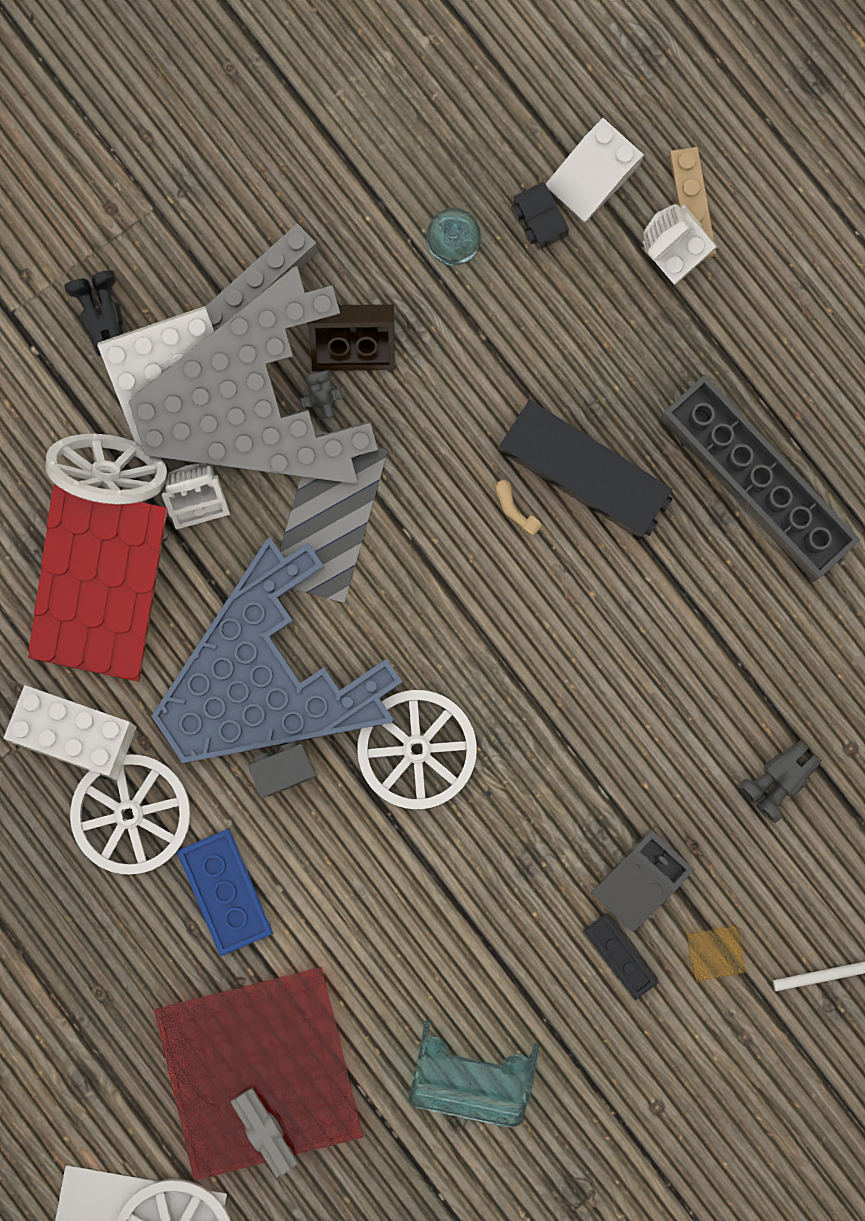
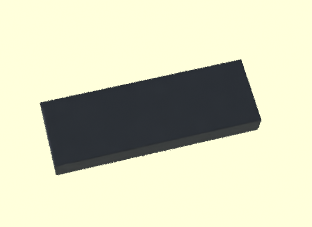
M607 913L583 930L635 1000L658 984L657 980Z

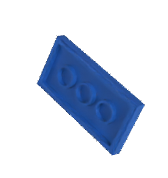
M230 828L177 850L181 864L220 957L274 933Z

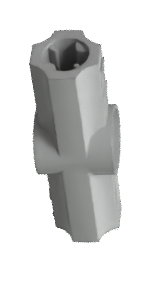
M253 1087L231 1100L233 1108L246 1127L245 1132L250 1142L257 1151L262 1153L276 1178L298 1164L296 1157L282 1137L284 1134L279 1123L271 1113L268 1114Z

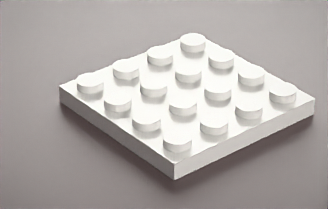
M205 306L98 343L101 356L135 443H138V446H142L128 401L214 332Z

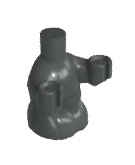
M330 370L304 376L310 395L300 398L302 409L316 406L321 408L323 418L334 416L332 404L344 397L341 388H333Z

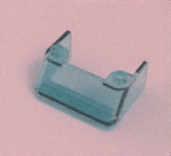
M425 1020L410 1088L409 1102L413 1106L424 1110L506 1127L519 1126L523 1121L534 1085L539 1043H533L529 1058L515 1054L506 1058L503 1066L448 1055V1047L440 1038L428 1037L431 1021Z

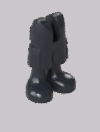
M112 270L102 271L91 277L101 305L99 308L95 306L89 280L84 278L76 279L64 285L66 293L71 297L77 298L84 309L79 317L83 329L89 335L98 356H101L98 343L106 340L103 336V331L109 330L110 338L124 334L119 303L112 302L111 290L116 282V276Z

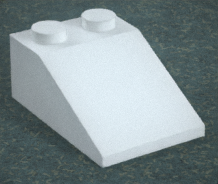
M602 118L576 146L548 180L546 186L553 196L585 224L641 165L644 154Z

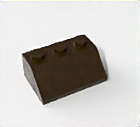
M394 304L338 305L340 314L309 322L312 371L395 370Z

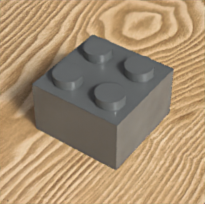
M293 741L279 747L281 752L273 756L271 752H266L252 758L254 763L248 765L260 798H267L318 777L305 745H298L297 742Z

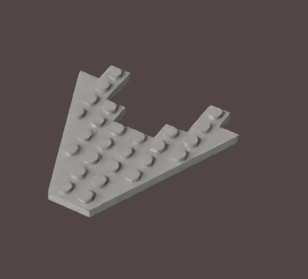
M298 266L293 267L134 395L128 402L144 454L146 456L357 483L358 479L351 457L378 450L371 422L316 436L309 409L281 417L266 363L293 356L286 328L340 314L333 285L305 292Z

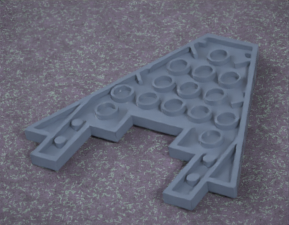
M271 537L266 539L152 714L155 723L182 763L185 764L287 744L293 741L297 742L379 726L394 721L380 698L403 682L387 659L339 690L324 667L303 682H300L270 638L294 622L278 598L324 568V565L309 543L284 558Z

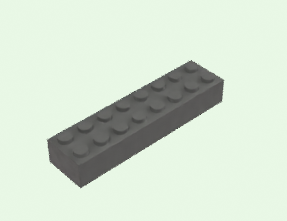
M706 375L700 378L663 412L660 417L662 422L813 582L822 577L860 541V538Z

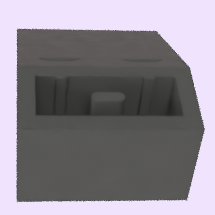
M647 830L591 893L634 932L679 888L695 869L652 830Z

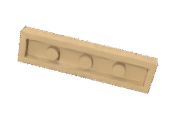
M698 147L670 151L669 157L677 203L680 208L685 205L702 224L705 232L714 241ZM716 249L708 257H714Z

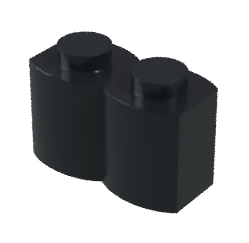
M544 182L514 196V205L511 208L518 221L522 220L526 225L527 229L524 230V233L530 245L535 244L538 250L568 236L569 228Z

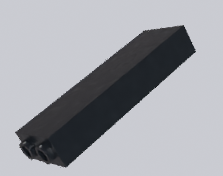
M530 399L499 446V452L638 539H641L644 534L650 536L658 523L654 520L658 511L660 510L664 513L673 500L669 496L672 491L671 487Z

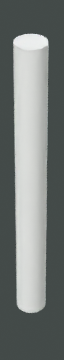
M865 962L773 980V987L776 992L865 974Z

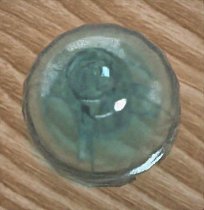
M447 208L438 212L431 219L427 229L428 248L439 262L447 265L464 264L465 261L470 260L477 254L481 244V229L476 218L468 211L460 208Z

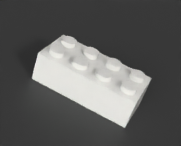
M24 685L3 739L12 744L117 780L137 727L129 721Z

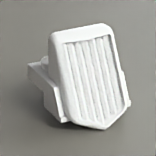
M674 204L656 213L643 232V244L646 252L673 284L680 282L718 248L717 244L702 228V224L685 205L680 208L679 205Z
M199 463L187 465L166 475L165 489L162 492V497L169 516L173 520L175 529L230 515L218 475H215L212 464Z

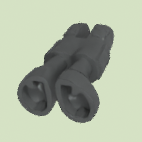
M802 740L770 760L764 766L765 774L754 781L744 779L738 785L750 802L756 803L770 785L774 782L778 783V787L756 805V808L773 823H777L782 817L779 805L784 797L787 795L794 798L804 788L807 779L821 762V759L814 753L804 760L800 766L798 765L796 760L800 759L809 748Z

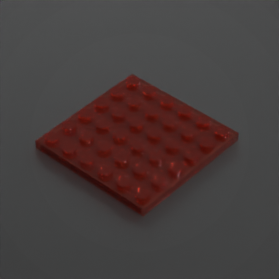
M322 966L154 1009L194 1181L267 1162L262 1153L253 1147L245 1132L246 1127L231 1104V1100L252 1087L268 1114L271 1113L279 1123L284 1134L282 1137L290 1147L293 1155L363 1138V1131Z

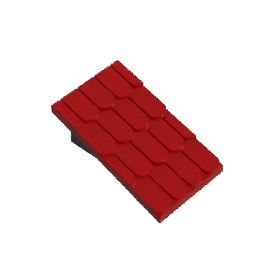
M53 484L41 562L42 567L34 609V621L29 644V659L140 682L167 518V508L142 502L129 504L95 502L75 496Z

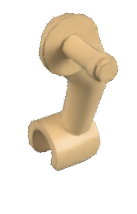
M507 480L495 482L494 487L496 488V493L504 513L519 524L522 530L532 535L536 534L542 524L532 515L526 519L516 509L513 503L511 484Z

